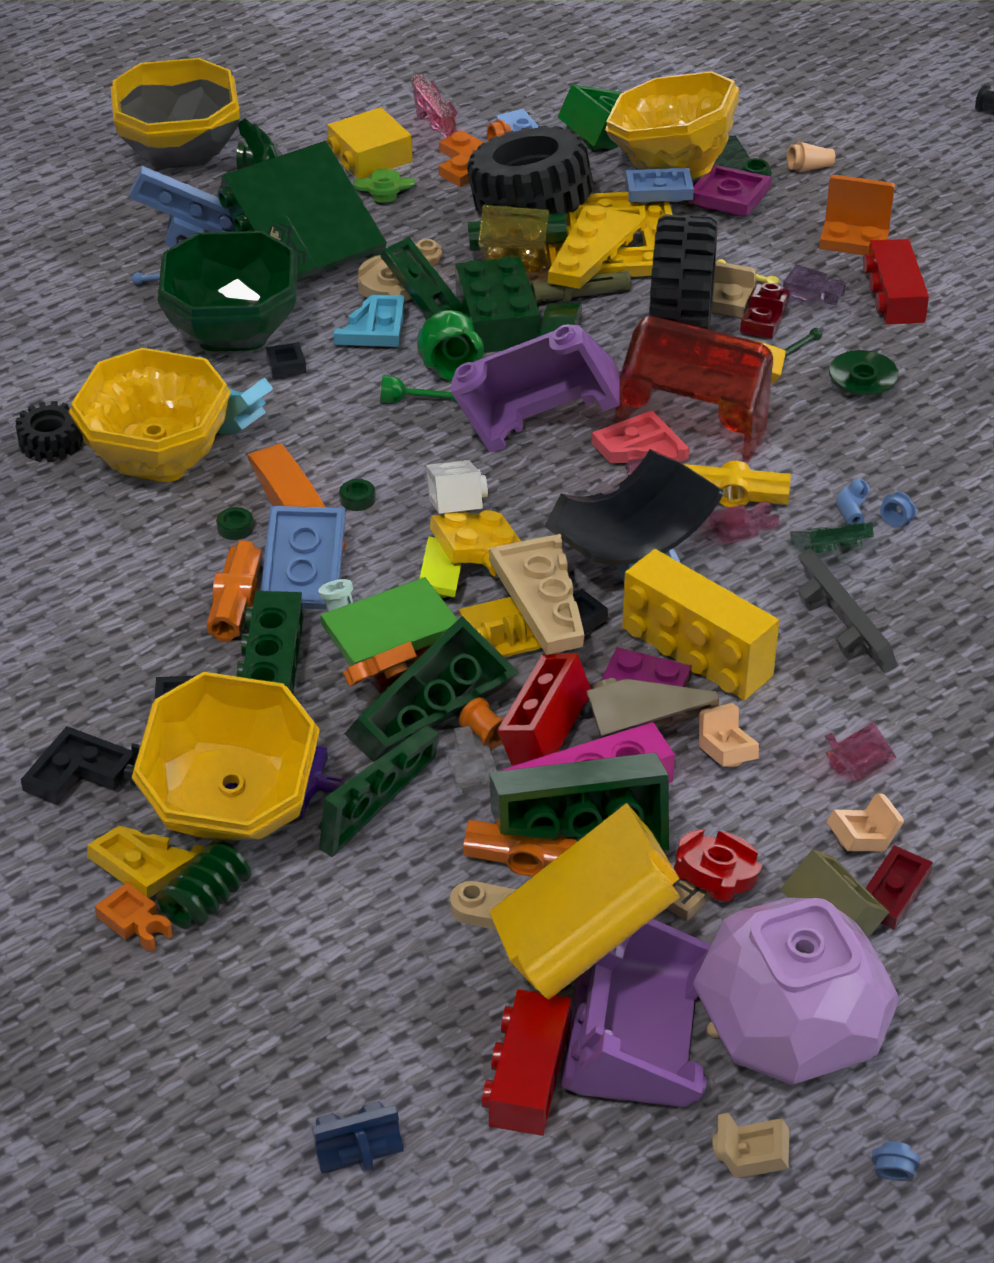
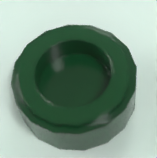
M352 479L343 483L339 489V501L348 510H366L375 503V487L367 480Z
M241 507L228 508L222 511L216 519L219 535L228 540L244 539L254 529L252 513Z

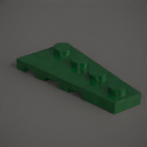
M427 725L325 797L322 820L319 825V830H321L319 850L333 857L436 757L439 733Z

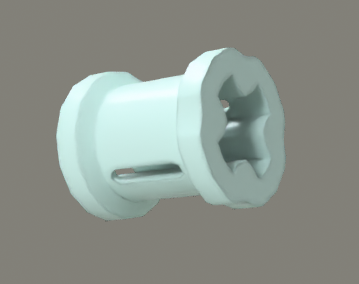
M334 580L319 588V596L325 599L328 612L353 603L351 595L353 584L350 580Z

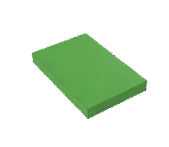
M426 577L320 615L321 625L350 666L371 659L375 655L410 641L414 651L432 645L458 620Z

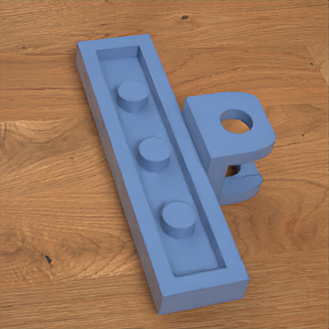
M144 166L141 167L130 189L129 198L170 215L166 234V245L168 247H173L180 243L176 239L178 236L181 235L189 238L196 233H204V229L210 232H237L234 228L230 212L227 208L224 209L218 197Z

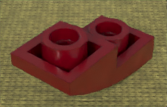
M775 283L758 284L751 294L749 309L741 319L740 332L772 339L784 315L791 290L782 289L780 285Z

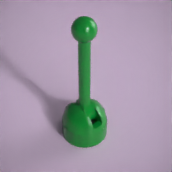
M382 375L380 403H397L405 395L452 399L453 402L457 403L451 392L406 388L404 382L399 378Z

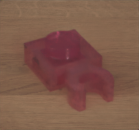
M770 502L759 503L752 510H747L742 504L712 512L709 516V524L725 546L758 537L759 529H776L779 527L780 516L778 514L768 516L771 513Z

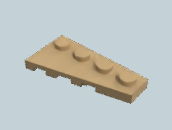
M561 534L489 548V561L545 654L548 655L583 647L584 631L577 602L574 601L572 580L567 572L566 555L562 551Z

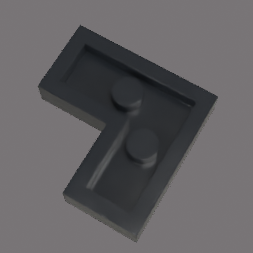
M66 726L20 779L22 790L55 804L61 801L80 777L116 790L124 780L126 765H134L132 750Z

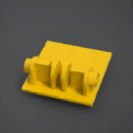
M511 597L459 609L460 615L503 657L542 648Z

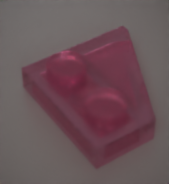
M422 73L411 78L417 116L421 120L427 117L431 118L428 121L429 125L433 129H437L445 137L457 132L455 122L457 112L450 101L445 102L436 84L433 81L428 82Z

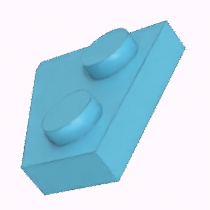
M370 295L363 302L362 307L356 309L349 316V324L344 329L337 327L334 330V345L399 347L405 297L403 295Z

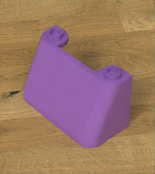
M566 324L560 326L555 331L472 363L462 364L456 369L453 376L451 394L488 451L496 452L506 448L504 438L513 428L516 433L523 430V419L582 397L586 406L594 404V400H596L603 411L620 406V372L613 358L580 326Z
M652 919L576 978L561 1077L562 1088L584 1096L677 1107H687L692 1102L699 1101L705 1091L707 1077L703 1075L702 1064L692 1060L688 1061L694 1003L698 997L693 982L711 944Z

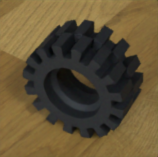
M45 401L39 402L38 408L31 405L28 407V412L23 410L19 413L20 418H16L15 427L22 454L25 453L29 459L35 456V461L42 462L43 458H47V462H54L53 457H59L61 461L66 459V453L72 456L76 453L75 448L80 449L83 436L68 412L70 408L67 403L63 402L58 406L57 401H51V405L46 406Z

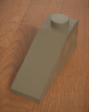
M615 678L605 679L594 684V689L587 691L589 704L600 738L654 722L658 729L697 718L703 709L719 706V697L716 691L632 679L617 681Z

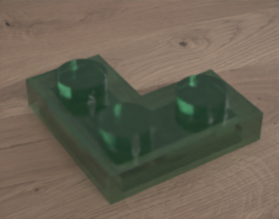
M859 522L790 531L792 546H804V551L812 548L815 553L837 551L836 543H840V548L863 546L862 539L874 537L872 522Z

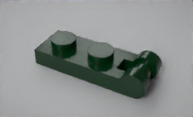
M410 237L383 250L380 256L381 259L424 312L425 320H428L435 313L444 310L462 313V305L458 298ZM438 298L442 305L438 306L434 300Z

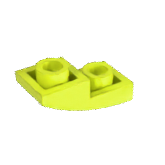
M428 536L419 579L426 577L441 598H446L447 596L455 597L461 563H452L435 537Z

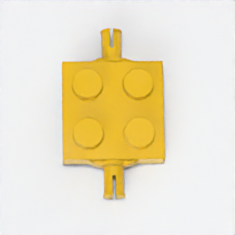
M465 510L448 512L445 515H431L430 530L451 562L483 564L488 568L493 577L497 573L489 561V548L521 542L502 513L484 510L480 514H470Z

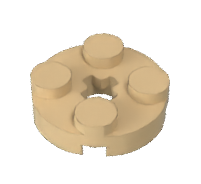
M381 255L366 260L359 267L358 291L360 294L367 298L370 295H403L405 301L412 299L381 259Z

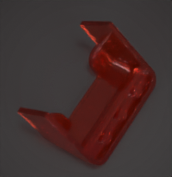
M653 316L644 317L633 331L620 373V406L615 408V424L627 420L635 407L646 405L652 396L653 389L719 405L718 418L721 424L730 431L744 434L742 461L749 463L767 430L773 367L772 352L766 345L757 341Z

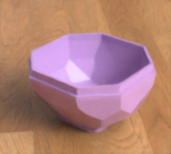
M783 898L738 911L725 918L693 982V986L733 1063L790 1085L873 1059V1056L878 1055L899 1002L898 994L883 963L861 928L832 903L820 898ZM804 950L809 952V954L801 953L799 951Z

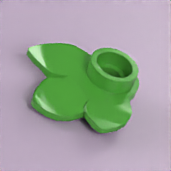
M386 168L373 171L370 178H357L353 181V186L357 190L369 191L372 194L373 201L376 202L394 201L397 199V193L400 190L412 188L416 184L414 178L400 177L399 172Z

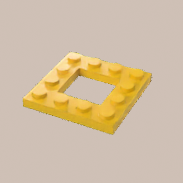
M628 192L591 193L584 205H579V208L572 213H566L567 235H569L585 205H599L605 209L647 216V227L641 232L644 246L619 247L617 255L611 261H604L601 264V270L596 273L605 274L628 270L630 277L651 276L658 218L666 214L672 215L669 201H651L645 204L629 202ZM564 243L546 244L550 267Z

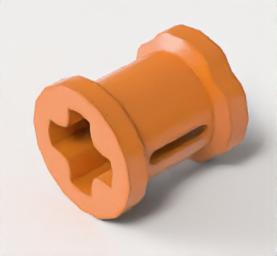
M476 698L470 701L460 713L459 725L464 730L473 731L481 738V744L488 750L495 749L503 744L497 730L505 717H499L490 710V704L484 698Z

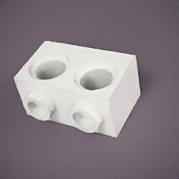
M470 460L426 465L429 500L439 514L483 508L482 498L488 497L486 476L481 475L480 469H477Z

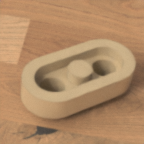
M477 881L460 883L450 894L451 913L455 919L462 923L497 930L489 911L517 889Z

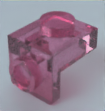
M874 721L839 743L832 732L825 736L832 748L826 752L827 757L838 774L846 770L854 783L897 758Z

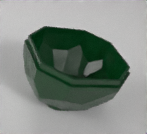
M263 231L196 233L163 253L159 278L158 304L170 323L189 341L199 343L200 347L206 351H251L262 348L266 344L267 339L285 321L295 306L297 296V255L292 247Z

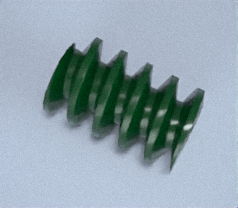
M216 839L207 844L200 854L193 857L189 865L182 868L179 875L170 880L168 886L159 891L157 895L158 905L169 921L182 929L190 928L191 923L202 926L208 920L207 914L212 915L218 911V903L223 904L229 900V892L234 893L240 889V881L245 882L250 879L252 875L250 866L242 855L229 843Z

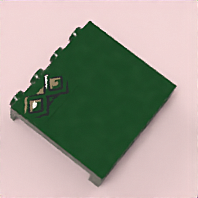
M327 141L222 176L220 189L218 190V199L224 209L227 208L230 212L235 230L237 232L263 231L292 247L297 255V281L362 257H366L368 260L374 256H379L386 248L387 242Z

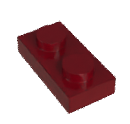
M895 845L892 847L865 888L889 911L880 924L893 930L896 929L930 876L933 865L932 861Z

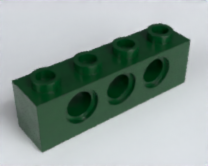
M255 591L253 606H247L245 622L249 633L242 634L241 654L245 659L237 663V677L282 683L294 695L304 622L302 592Z

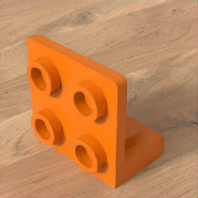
M831 175L825 223L820 237L819 249L864 255L869 253L870 240L888 239L895 184Z

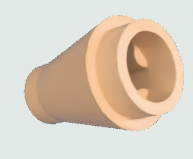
M799 141L796 144H791L787 151L788 168L796 170L797 173L833 167L835 163V151L831 148H823Z

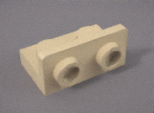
M716 261L712 312L743 318L749 309L751 294L756 288V269Z

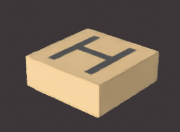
M679 879L673 886L680 898L666 909L688 921L712 896L708 890L702 889L689 881Z

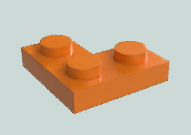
M462 130L439 141V151L451 157L450 160L438 166L439 176L459 187L469 183L468 161L473 151L477 150L478 146L484 142Z

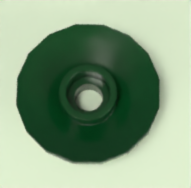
M854 350L847 351L834 358L830 363L829 376L832 382L840 389L852 394L869 396L882 394L892 389L897 383L899 370L895 363L885 355L874 351Z

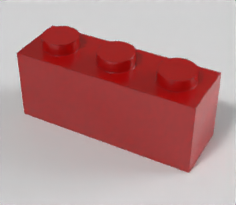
M909 238L870 240L869 253L863 256V270L865 274L869 273L870 292L876 293L875 306L877 313L882 312L886 325L925 323L929 294Z
M578 653L542 654L497 731L512 766L556 753L562 746L588 699L587 691L591 690Z
M517 989L513 1007L505 1006L501 1022V1033L505 1034L503 1043H495L491 1062V1069L496 1070L494 1080L486 1079L482 1093L481 1106L489 1108V1127L544 1136L569 1031L571 998L555 995L548 1000L541 993Z

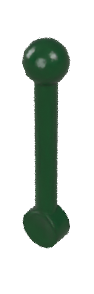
M812 328L809 335L784 349L786 351L785 356L812 340H820L822 331L819 328Z

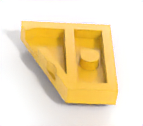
M117 826L87 845V858L123 884L129 882L150 898L162 888L168 886L170 880L179 875L182 868L189 865L193 857L200 854L204 847L194 844L192 850L188 851L170 846V838L156 834L147 835L135 829Z

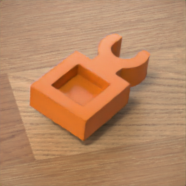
M410 641L375 655L371 659L347 667L343 674L349 687L383 673L387 679L404 673L408 669L407 664L417 655Z
M129 882L123 884L95 906L96 917L124 940H127L136 933L139 936L140 945L147 951L153 952L156 949L152 933L160 932L167 938L173 936L171 922L168 918L158 915L157 904Z

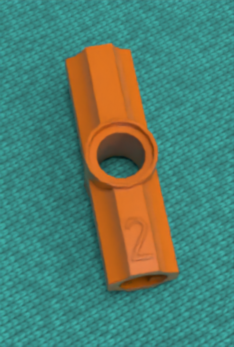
M239 540L238 544L230 547L223 572H217L215 575L212 593L213 604L206 624L207 633L216 637L218 641L231 642L233 638L240 636L246 618L247 606H253L255 591H257V577L263 556L262 549L257 548L252 541Z
M471 819L468 821L465 831L463 856L507 863V866L514 873L533 877L573 846L577 840L574 837L556 836L555 839L500 834L497 824Z

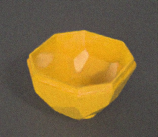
M202 672L158 697L152 703L133 770L132 780L169 830L205 839L261 840L300 816L320 729L288 687L282 683ZM229 783L238 784L234 789L225 788Z

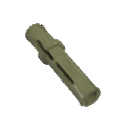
M624 270L614 273L596 274L580 289L551 284L548 281L531 282L530 286L536 304L553 300L570 302L571 298L628 292L631 289V277L629 271Z

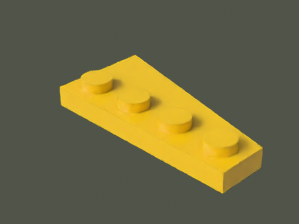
M585 205L548 271V283L580 289L601 270V264L604 261H611L617 255V249L621 245L627 246L633 240V234L636 231L642 232L647 227V216L605 209L599 205Z

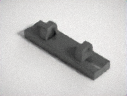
M812 548L799 554V560L804 566L805 575L809 582L798 589L799 597L809 611L828 603L847 626L848 630L836 638L839 648L845 657L850 660L868 652L884 673L896 668L898 664L890 643Z

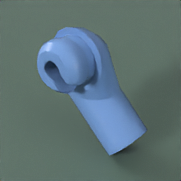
M860 478L854 479L851 485H846L836 499L837 507L850 527L861 525L865 518L859 507L866 500L865 496L869 493L870 487L866 481Z

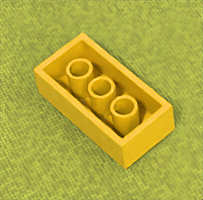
M653 549L625 571L622 628L627 630L631 636L644 640L657 648L663 655L670 656L683 664L691 665L693 673L701 674L719 685L725 692L732 693L744 701L774 676L780 621L778 618L657 549Z

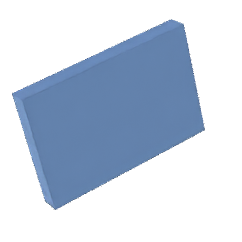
M270 506L261 591L302 592L303 609L327 610L325 599L320 598L318 591L322 585L340 579L346 519L345 508Z

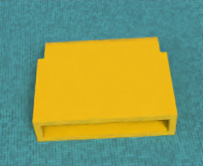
M626 803L491 909L489 913L510 962L536 990H539L545 998L550 1000L679 899L680 896L673 884L680 878L653 833Z

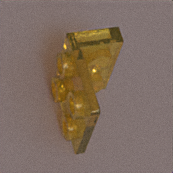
M483 205L478 241L482 259L492 260L505 256H521L525 271L538 272L540 268H548L549 260L546 241L549 210Z

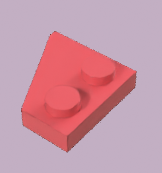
M653 410L592 432L591 444L609 463L642 462L649 449L677 461L689 459V447Z

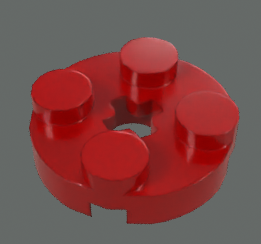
M705 830L688 832L680 839L674 870L680 879L708 890L713 898L720 901H730L734 898L735 894L747 892L757 884L762 869V862H757V850L744 839L723 831H718L716 837L703 836Z

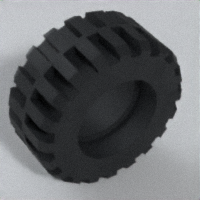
M538 126V128L526 127L515 132L513 130L505 132L504 135L499 137L495 136L488 143H482L478 146V149L474 150L467 164L475 209L486 220L503 219L506 214L512 211H523L528 216L572 213L579 208V205H584L593 190V178L587 145L584 139L573 130H564L558 126L548 128L547 126Z
M666 214L658 218L653 252L649 306V340L655 345L702 348L708 345L713 304L718 226L717 221L711 217Z

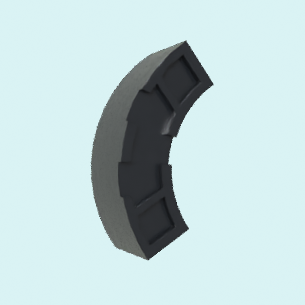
M649 449L639 466L625 480L618 484V490L607 495L599 493L590 496H570L561 493L544 527L555 535L561 534L563 541L594 562L609 565L635 564L653 549L666 553L690 537L713 512L721 500L724 491L676 459Z

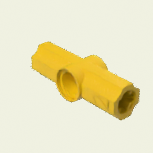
M737 460L726 462L721 467L684 464L723 489L724 494L719 502L724 507L741 508L748 502L788 505L791 474L751 470L747 464Z

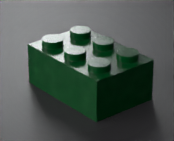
M505 256L500 259L470 260L464 263H455L456 297L462 305V313L468 316L473 323L474 331L482 338L484 353L503 351L539 337L540 313L521 256Z

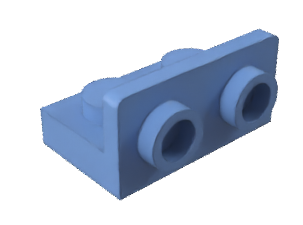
M689 168L626 170L625 192H628L629 202L645 204L651 201L680 202L682 200H693L694 188Z

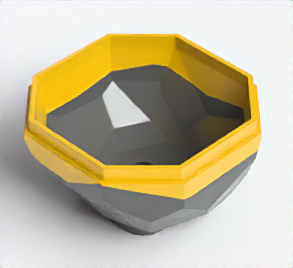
M201 58L139 63L114 79L113 86L110 87L113 120L118 136L156 168L199 166L208 163L212 156L220 153L239 124V103L235 79L231 75V70Z

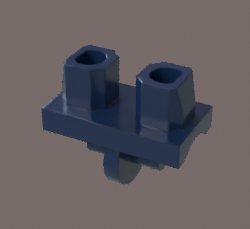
M379 1101L365 1104L358 1111L357 1115L341 1119L340 1116L332 1113L317 1117L316 1126H312L317 1161L321 1173L358 1163L362 1172H368L373 1170V1159L404 1151L399 1130V1116L395 1105L384 1107Z

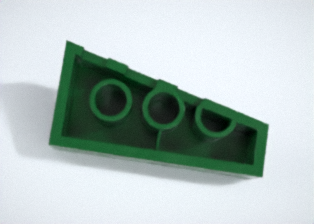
M461 616L354 721L344 734L374 762L427 725L432 729L460 713L473 699H485L504 688L519 671Z
M656 752L489 772L491 812L500 834L555 839L556 836L574 837L578 842L627 803L653 833L662 850L669 851V774Z

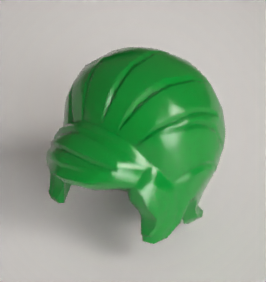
M444 310L435 313L424 322L417 337V349L425 367L431 368L445 380L452 381L455 371L459 366L467 362L472 363L480 360L484 355L482 338L474 331L473 323L468 316L459 311Z

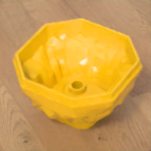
M713 71L653 78L620 94L606 121L607 127L605 131L609 138L628 154L631 163L639 170L689 168L691 178H698L711 171L715 160L723 152L728 142V134L732 129L734 114L739 103V87L735 86L734 80Z
M139 348L99 361L72 401L68 412L81 431L85 443L113 470H118L121 474L160 482H172L181 478L187 469L192 468L209 453L215 435L225 421L231 391L206 358Z

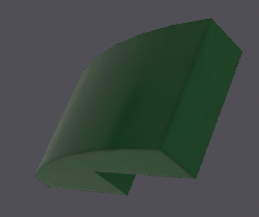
M581 302L548 303L542 318L539 337L555 331L562 325H577L582 316Z

